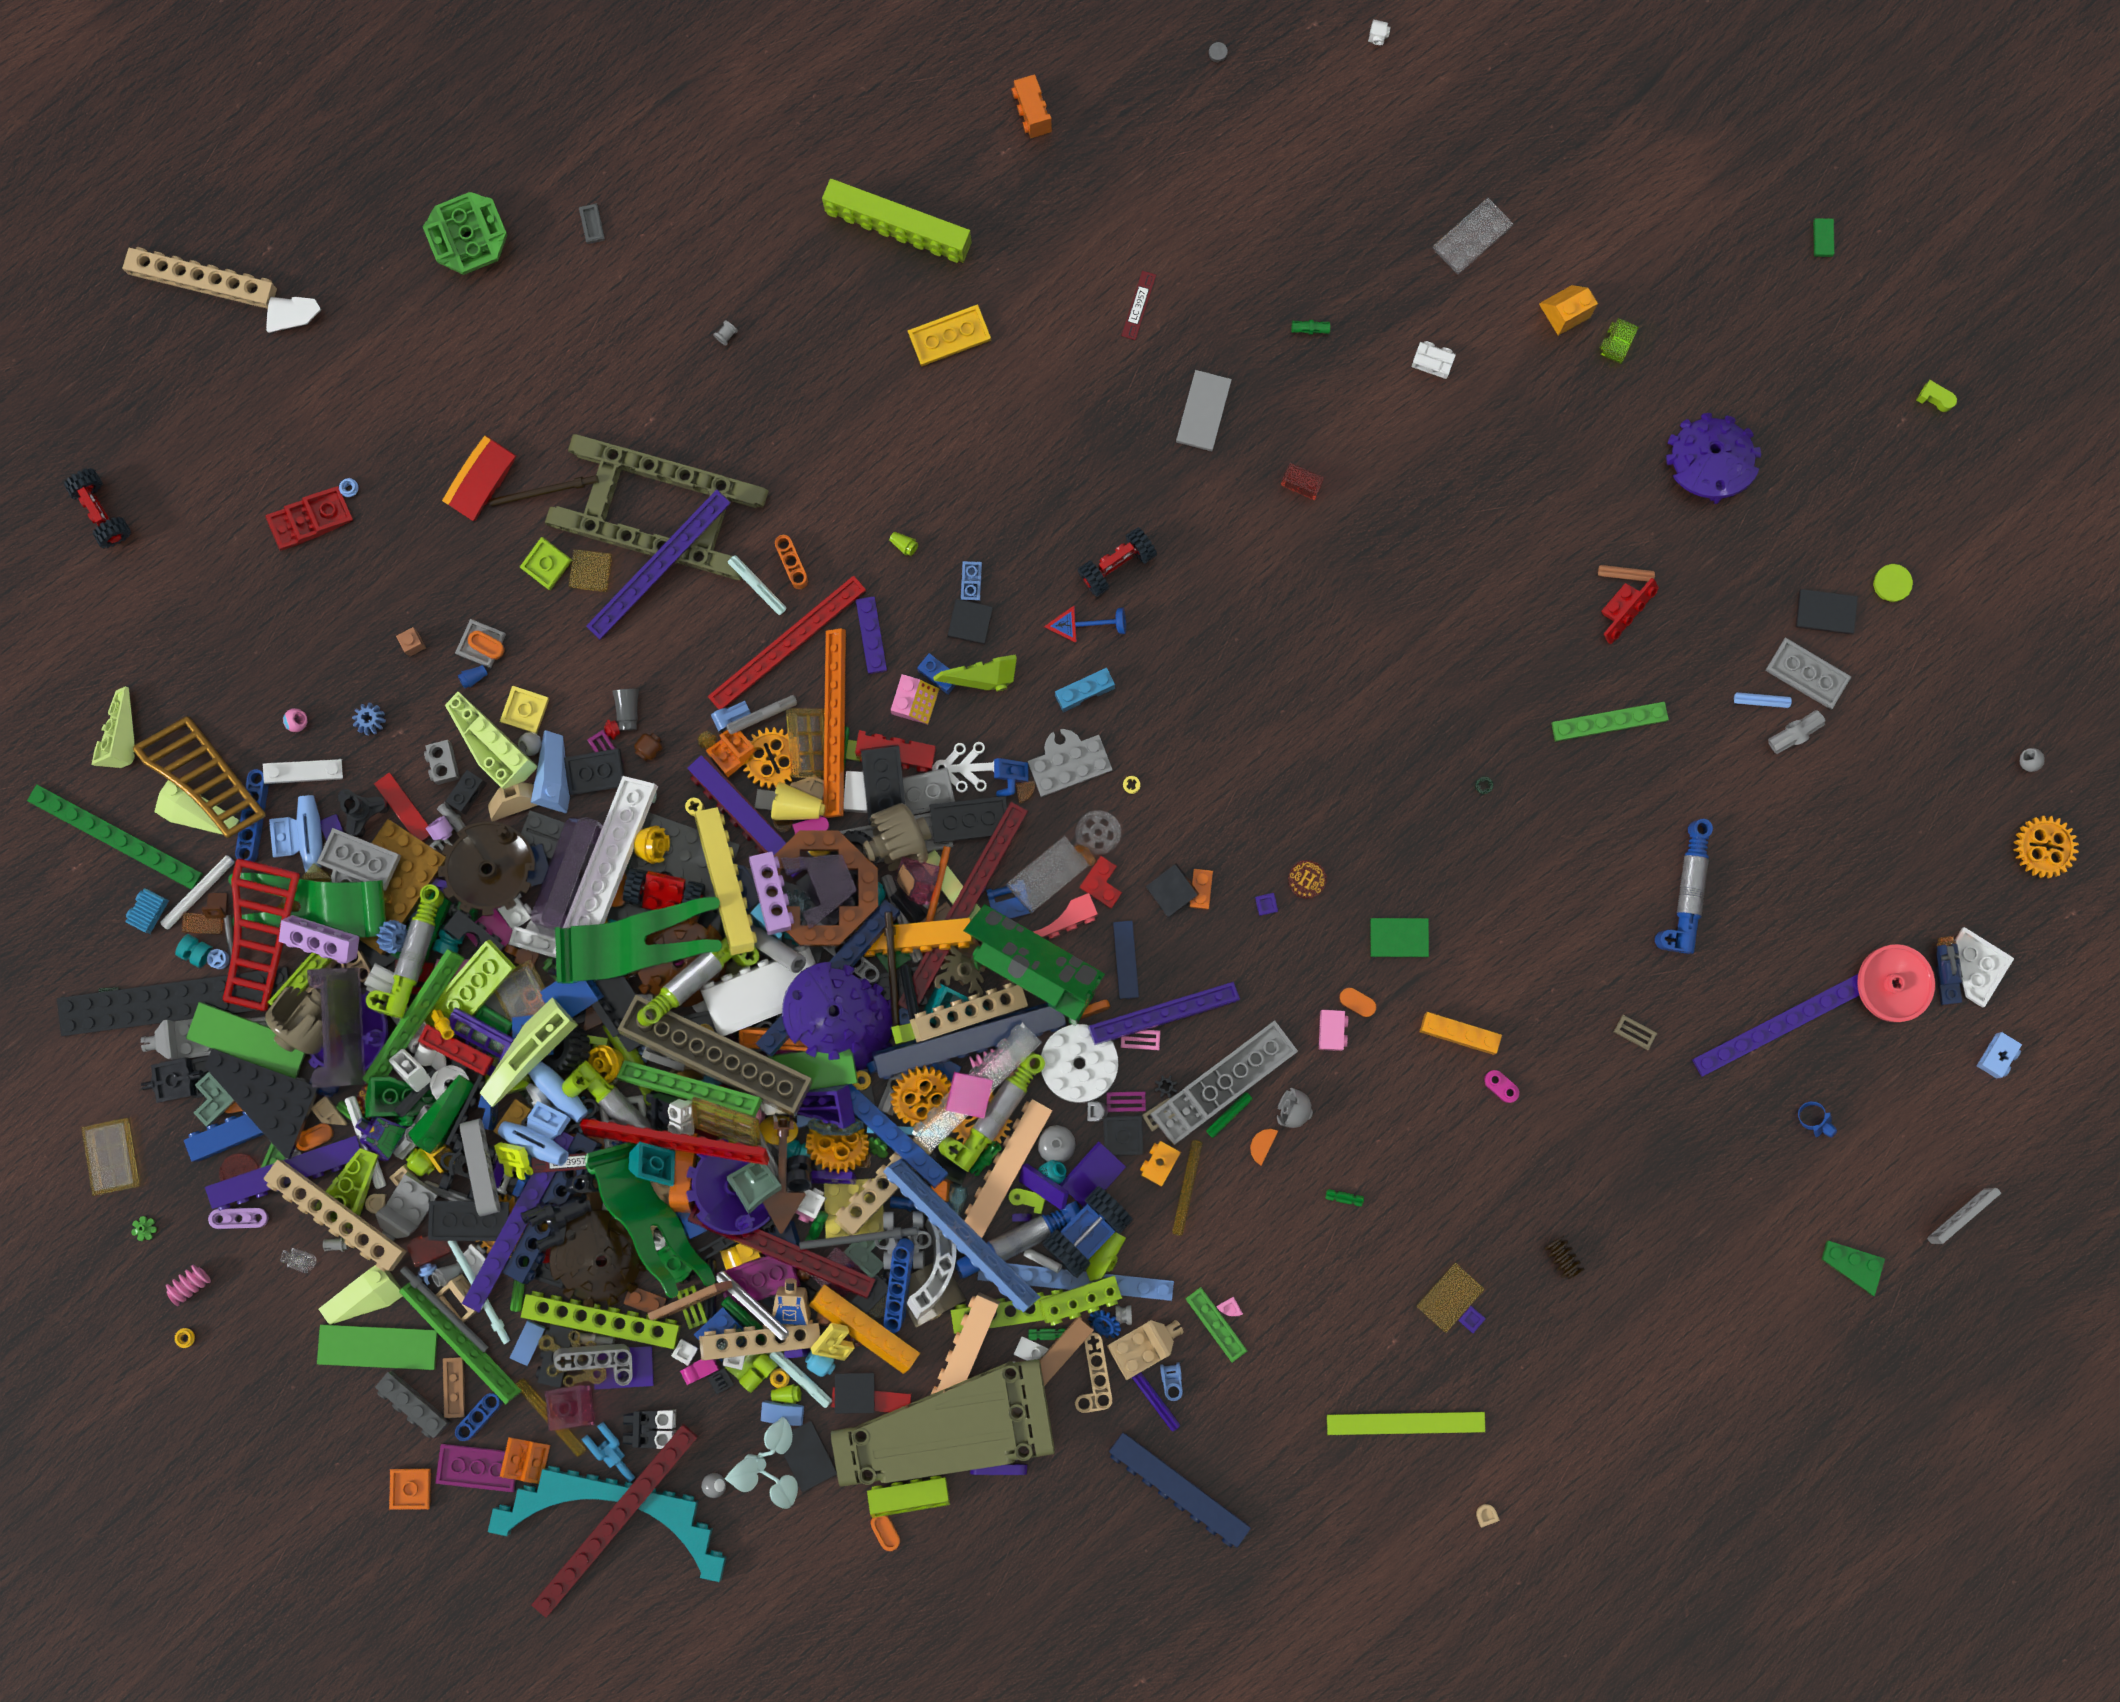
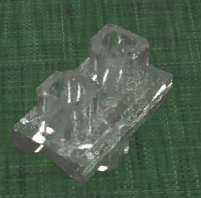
M292 1247L291 1251L283 1250L280 1262L288 1263L287 1267L308 1273V1271L315 1267L316 1257L311 1253Z

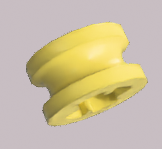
M1129 776L1124 780L1123 787L1126 792L1134 794L1140 789V781L1135 776ZM1129 780L1137 782L1134 790L1127 788Z

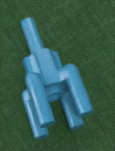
M601 1422L597 1427L607 1440L598 1447L588 1434L581 1440L597 1460H603L609 1468L615 1465L628 1482H631L635 1476L621 1460L625 1454L618 1447L620 1442L606 1424Z

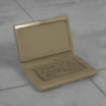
M933 1263L911 1274L908 1299L929 1279ZM952 1275L939 1301L925 1315L917 1320L908 1304L906 1310L917 1328L939 1314L966 1301Z

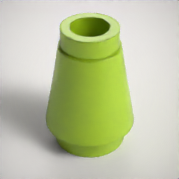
M896 531L890 536L889 541L904 555L912 556L916 552L918 543L915 539Z
M792 1384L771 1390V1399L773 1402L796 1404V1402L801 1401L800 1386Z

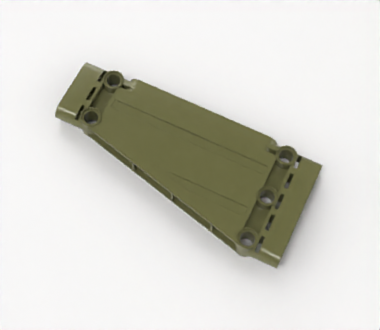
M1039 1359L1022 1362L1009 1361L860 1424L857 1427L831 1431V1441L840 1487L856 1484L870 1485L876 1481L889 1483L1011 1464L1015 1460L1026 1461L1033 1457L1055 1454ZM1013 1368L1016 1371V1375L1009 1376L1006 1370ZM1015 1407H1019L1022 1409L1023 1413L1020 1415H1016L1013 1413L1012 1409ZM863 1431L867 1437L861 1439L857 1436V1432ZM1026 1446L1029 1452L1023 1454L1019 1451V1448ZM870 1470L873 1476L866 1477L863 1471Z

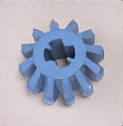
M368 703L366 707L364 704H361L362 710L355 709L358 715L352 716V719L356 720L353 726L358 727V732H364L365 735L369 736L370 732L377 734L376 728L383 729L380 723L386 722L384 718H381L385 713L379 711L380 707L378 705L373 707L372 703ZM369 716H371L372 720H368L369 723L365 721L366 718H369Z
M396 920L384 922L383 926L379 927L380 932L376 934L379 937L376 943L379 944L380 949L388 953L401 952L408 933L406 925Z

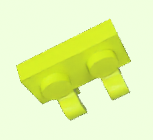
M502 1142L494 1145L499 1163L504 1165L506 1176L513 1177L512 1169L516 1172L518 1179L525 1180V1171L527 1175H533V1169L529 1166L528 1153L525 1147Z

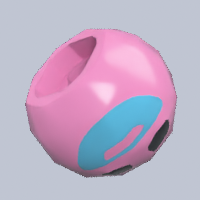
M290 709L283 717L285 728L291 732L302 731L308 723L307 716L301 709Z

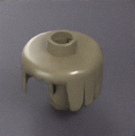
M903 803L871 815V826L877 827L873 829L874 837H872V841L868 842L866 840L863 843L865 853L870 861H875L877 857L880 859L884 858V862L890 864L888 866L889 871L898 870L902 863L907 867L913 864L922 865L927 862L928 851L925 840L932 838L924 817L915 819L910 808Z
M293 986L285 987L265 1014L267 1025L276 1034L274 1040L279 1046L290 1052L297 1049L303 1053L317 1054L339 1028L336 1016L331 1018L332 1011L330 1009L326 1010V1004H330L331 996L318 987L311 990L312 994L303 991L299 995L300 988L293 990Z

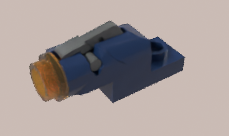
M1954 936L1938 938V943L1936 944L1938 966L1935 969L1941 1005L1962 1003L1959 984L1962 983L1957 942L1954 941Z

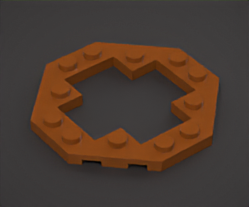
M799 830L774 855V857H778L780 868H777L778 875H780V870H800V851H838V870H858V906H839V925H800V906H786L788 913H792L794 924H791V930L785 932L799 946H840L878 908V868L839 831ZM766 870L762 873V876L764 878H771L773 874L771 871ZM769 889L766 892L770 897H775L778 894L774 889ZM776 907L771 910L775 916L782 914L780 908Z

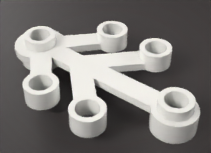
M981 742L974 744L973 750L960 764L952 765L957 757L963 755L966 751L965 745L962 743L955 745L954 751L946 760H938L934 763L932 771L937 770L940 766L948 768L950 781L960 793L967 791V783L959 781L952 773L960 772L975 786L977 791L983 792L987 788L986 782L979 780L972 772H994V761L992 763L971 764L979 754L985 751V746ZM977 745L983 747L981 751H976L975 748ZM958 746H962L964 750L962 752H957L956 748ZM984 783L985 786L983 789H979L977 785ZM959 784H964L965 789L960 790L958 788Z

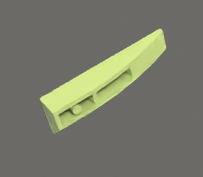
M457 692L445 705L478 765L502 789L524 782L536 770L538 766L460 692Z
M553 997L524 1024L481 1090L480 1094L492 1107L578 1026Z

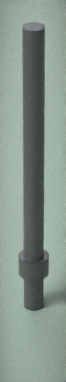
M896 1227L888 1231L802 1241L799 1244L800 1250L888 1238L896 1240L902 1239L904 1236L918 1235L917 1227L904 1229Z
M406 1266L400 1270L410 1281V1285L424 1294L483 1353L489 1348L423 1283L424 1280L419 1275L416 1276Z

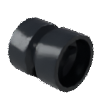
M804 1155L789 1157L786 1168L787 1188L795 1192L809 1190L812 1187V1160Z

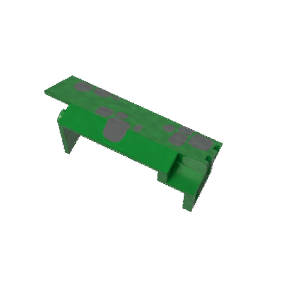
M985 904L963 930V932L983 943L981 946L978 945L972 954L976 969L979 970L983 965L1047 1002L1049 1007L1067 1016L1069 1023L1074 1026L1079 1022L1105 975L1100 970Z

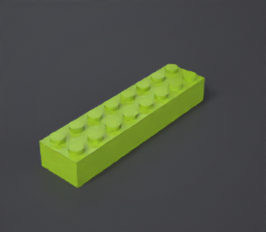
M831 178L822 197L825 212L831 217L836 218L839 216L850 224L855 222L866 230L874 229L885 237L890 235L901 243L909 242L918 249L923 250L925 248L936 256L944 255L950 261L956 263L958 261L964 263L972 243L970 230Z

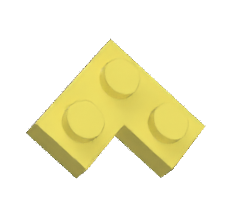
M831 1323L811 1347L812 1354L845 1361L855 1349L853 1342L843 1340L849 1333L848 1326Z

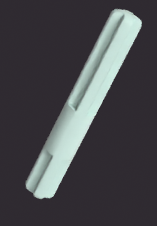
M736 555L728 560V564L778 615H781L787 609Z
M781 1351L770 1354V1358L824 1408L830 1405L832 1398L789 1358L786 1359Z

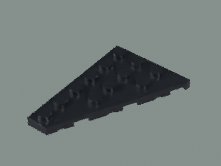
M212 1049L204 1067L285 1158L291 1159L320 1088Z

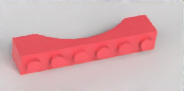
M1087 893L1071 900L1067 909L1058 919L1050 925L1033 932L1042 938L1049 937V939L1059 936V932L1065 929L1069 932L1078 928L1077 925L1084 922L1086 925L1094 922L1098 913L1090 894Z

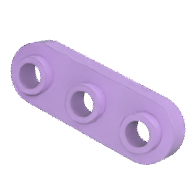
M262 1208L224 1209L221 1211L216 1209L208 1217L209 1224L216 1229L261 1228L269 1220L267 1211ZM258 1214L262 1216V1219L259 1222L256 1219ZM220 1215L223 1217V1221L221 1223L218 1222V1217ZM238 1215L242 1216L241 1222L237 1221Z

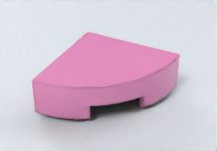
M1234 1297L1216 1306L1220 1312L1228 1316H1240L1243 1314Z

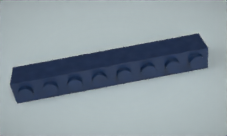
M1122 1432L1110 1448L1111 1459L1118 1464L1122 1461L1127 1465V1471L1134 1476L1138 1473L1143 1477L1142 1482L1151 1488L1154 1485L1159 1489L1158 1494L1167 1500L1170 1497L1175 1501L1173 1505L1183 1512L1186 1509L1191 1513L1189 1517L1199 1524L1202 1521L1206 1524L1207 1527L1205 1529L1214 1536L1217 1533L1223 1537L1221 1541L1230 1548L1233 1545L1238 1547L1251 1529L1249 1525L1126 1433Z

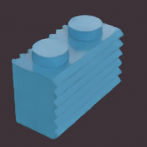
M144 888L143 891L137 894L135 906L127 912L126 923L145 933L151 934L169 900Z

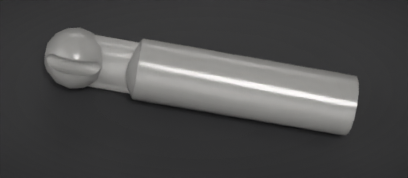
M754 924L750 926L751 931L756 933L757 943H754V946L793 973H798L804 968L806 958L773 935H768L767 931L761 927H757Z

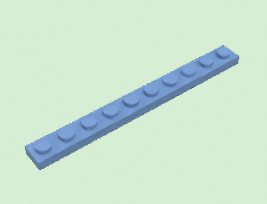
M1007 1263L1029 1286L1071 1290L1095 1282L1089 1280L1087 1272H1083L1076 1278L1065 1269H1061L1059 1273H1056L1046 1267ZM981 1270L978 1271V1280L989 1281ZM1105 1274L1103 1277L1104 1279L1115 1276L1120 1293L1123 1296L1172 1301L1174 1281Z

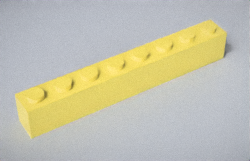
M718 807L696 811L695 822L715 897L720 901L719 912L730 953L735 955L754 951V943H757L755 931L752 932L750 928L752 926L751 915L746 913L748 905L746 897L742 898V882L737 880L736 875H739L737 864H733L732 858H734L733 849L728 847L727 842L730 840L728 831H724L723 825H725L724 816L719 813Z

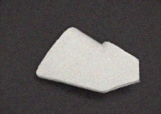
M271 297L267 312V332L271 333L306 325L321 309L315 299Z
M424 1021L407 1048L412 1053H415L413 1058L420 1065H431L435 1070H439L446 1066L445 1055L418 1042L426 1026Z

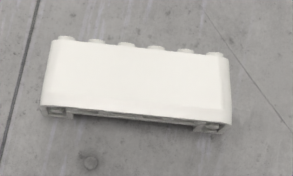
M797 946L794 948L795 951L806 958V964L801 971L816 964L809 946ZM764 959L759 961L755 967L750 968V966L740 969V973L732 975V973L726 974L721 977L720 981L715 983L714 981L706 982L700 988L717 1034L725 1036L781 1014L785 991L800 972L793 973L774 959L770 961Z

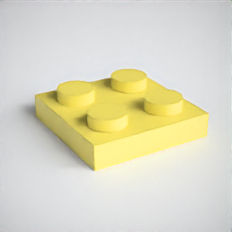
M512 686L500 722L537 734L549 698Z

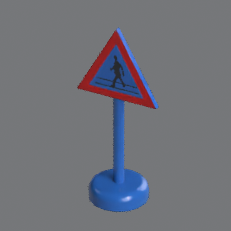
M1073 606L1044 627L1077 643L1076 627L1116 624L1118 633L1126 634L1124 607L1118 608L1115 619L1076 622L1075 606Z

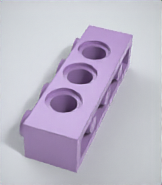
M773 852L750 856L749 863L767 934L772 935L791 930V924H794L792 913L787 911L786 905H789L787 893L783 894L782 891L784 880L782 875H778L777 868H780L778 857H774ZM768 870L772 872L773 876L771 878H764L762 873ZM769 889H774L778 894L775 897H770L766 892ZM776 907L780 908L782 914L775 916L771 910Z
M291 915L281 920L279 942L285 943L288 947H297L303 949L304 952L316 953L322 958H331L337 960L338 963L347 964L357 958L359 936Z

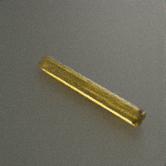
M1193 1140L1172 1231L1174 1235H1183L1202 1148V1142L1198 1140Z
M520 1379L516 1385L522 1390L521 1394L577 1457L581 1456L586 1451L583 1445L525 1379Z

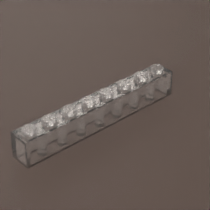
M1023 1023L1016 1025L1011 1030V1035L1007 1039L1003 1038L997 1044L998 1048L993 1053L989 1052L983 1058L984 1062L979 1067L975 1066L969 1072V1075L992 1079L991 1092L1042 1043ZM949 1093L942 1098V1103L937 1108L934 1107L928 1112V1117L923 1122L919 1121L913 1128V1136L930 1153L968 1116L945 1110Z

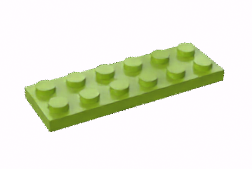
M490 939L485 941L446 986L424 1021L426 1024L435 1027V1022L431 1017L434 1009L436 1011L440 1009L448 1019L454 1008L474 1016L516 967ZM457 1020L454 1030L460 1032L466 1024Z

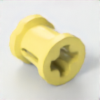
M690 798L685 804L686 811L694 817L696 811L692 809L693 804L698 806L697 811L705 810L704 804L697 798Z

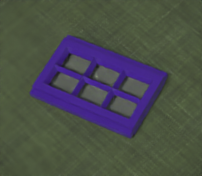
M454 1008L449 1018L450 1027L454 1031L453 1037L495 1058L487 1075L491 1076L511 1046L514 1038L468 1013Z

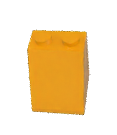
M1571 285L1542 301L1539 305L1557 335H1560L1589 319L1598 303L1589 288Z

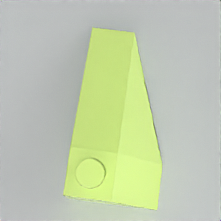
M126 686L116 690L108 711L110 719H108L106 724H103L102 731L105 732L102 741H97L91 765L123 768L130 765L134 760L133 746L135 743L129 688Z
M168 780L159 793L155 813L172 823L222 834L215 823L189 795ZM217 805L212 808L217 815L225 812ZM232 816L223 822L230 829L237 825L240 820Z

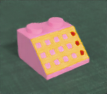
M902 674L891 707V713L928 725L939 688L920 679Z

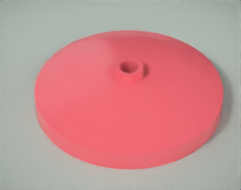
M1895 944L1880 947L1866 957L1859 969L1857 985L1863 1004L1873 1015L1889 1022H1905L1918 1017L1928 1008L1934 996L1935 978L1929 962L1921 953L1911 947Z

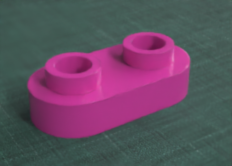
M1493 1070L1485 1075V1085L1502 1101L1512 1103L1518 1099V1087L1500 1071ZM1493 1076L1498 1078V1083L1492 1082ZM1508 1089H1511L1513 1091V1095L1511 1097L1508 1096L1506 1093Z

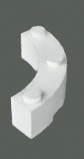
M928 1219L925 1227L932 1236L934 1250L933 1268L926 1283L916 1293L911 1295L907 1301L917 1320L932 1309L943 1295L952 1277L956 1261V1245L947 1239L938 1226L933 1225Z

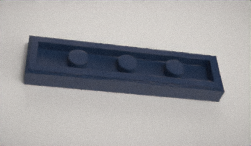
M1113 922L1119 999L1139 998L1133 922Z

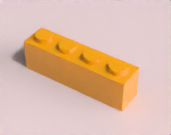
M1429 1012L1424 1014L1419 1031L1492 1055L1497 1054L1502 1037L1501 1034Z

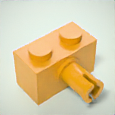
M1160 1141L1159 1144L1154 1143L1149 1152L1152 1154V1157L1149 1161H1144L1140 1170L1143 1172L1141 1176L1162 1187L1181 1152Z

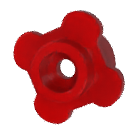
M607 720L606 726H604L605 733L614 740V737L620 735L619 727L615 720L611 722Z

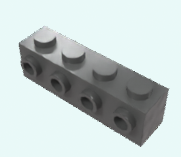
M394 1371L387 1372L375 1386L378 1390L377 1394L384 1400L389 1399L393 1403L392 1407L399 1413L404 1412L408 1416L407 1420L415 1426L419 1425L422 1428L421 1432L428 1438L439 1437L451 1423L448 1418H444V1415Z

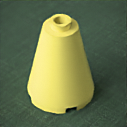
M779 782L775 790L776 797L773 800L771 818L773 820L819 819L820 815L824 816L826 805L823 804V800L785 783Z

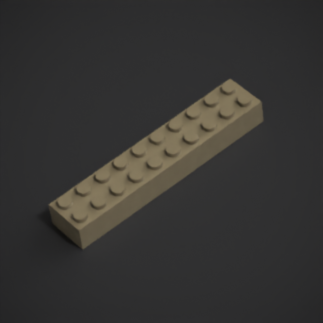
M635 995L618 1027L621 1035L742 1093L760 1097L763 1103L796 1117L813 1083L812 1078L671 1011L663 1015L653 1025L643 1026L637 1020V1014L650 1001ZM646 1011L645 1015L647 1019L652 1020V1013L650 1011Z

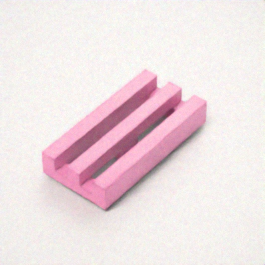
M1144 1030L1135 1033L1156 1035V1038L1121 1037V1048L1159 1050L1160 1031ZM1125 1041L1155 1042L1156 1046L1125 1044Z

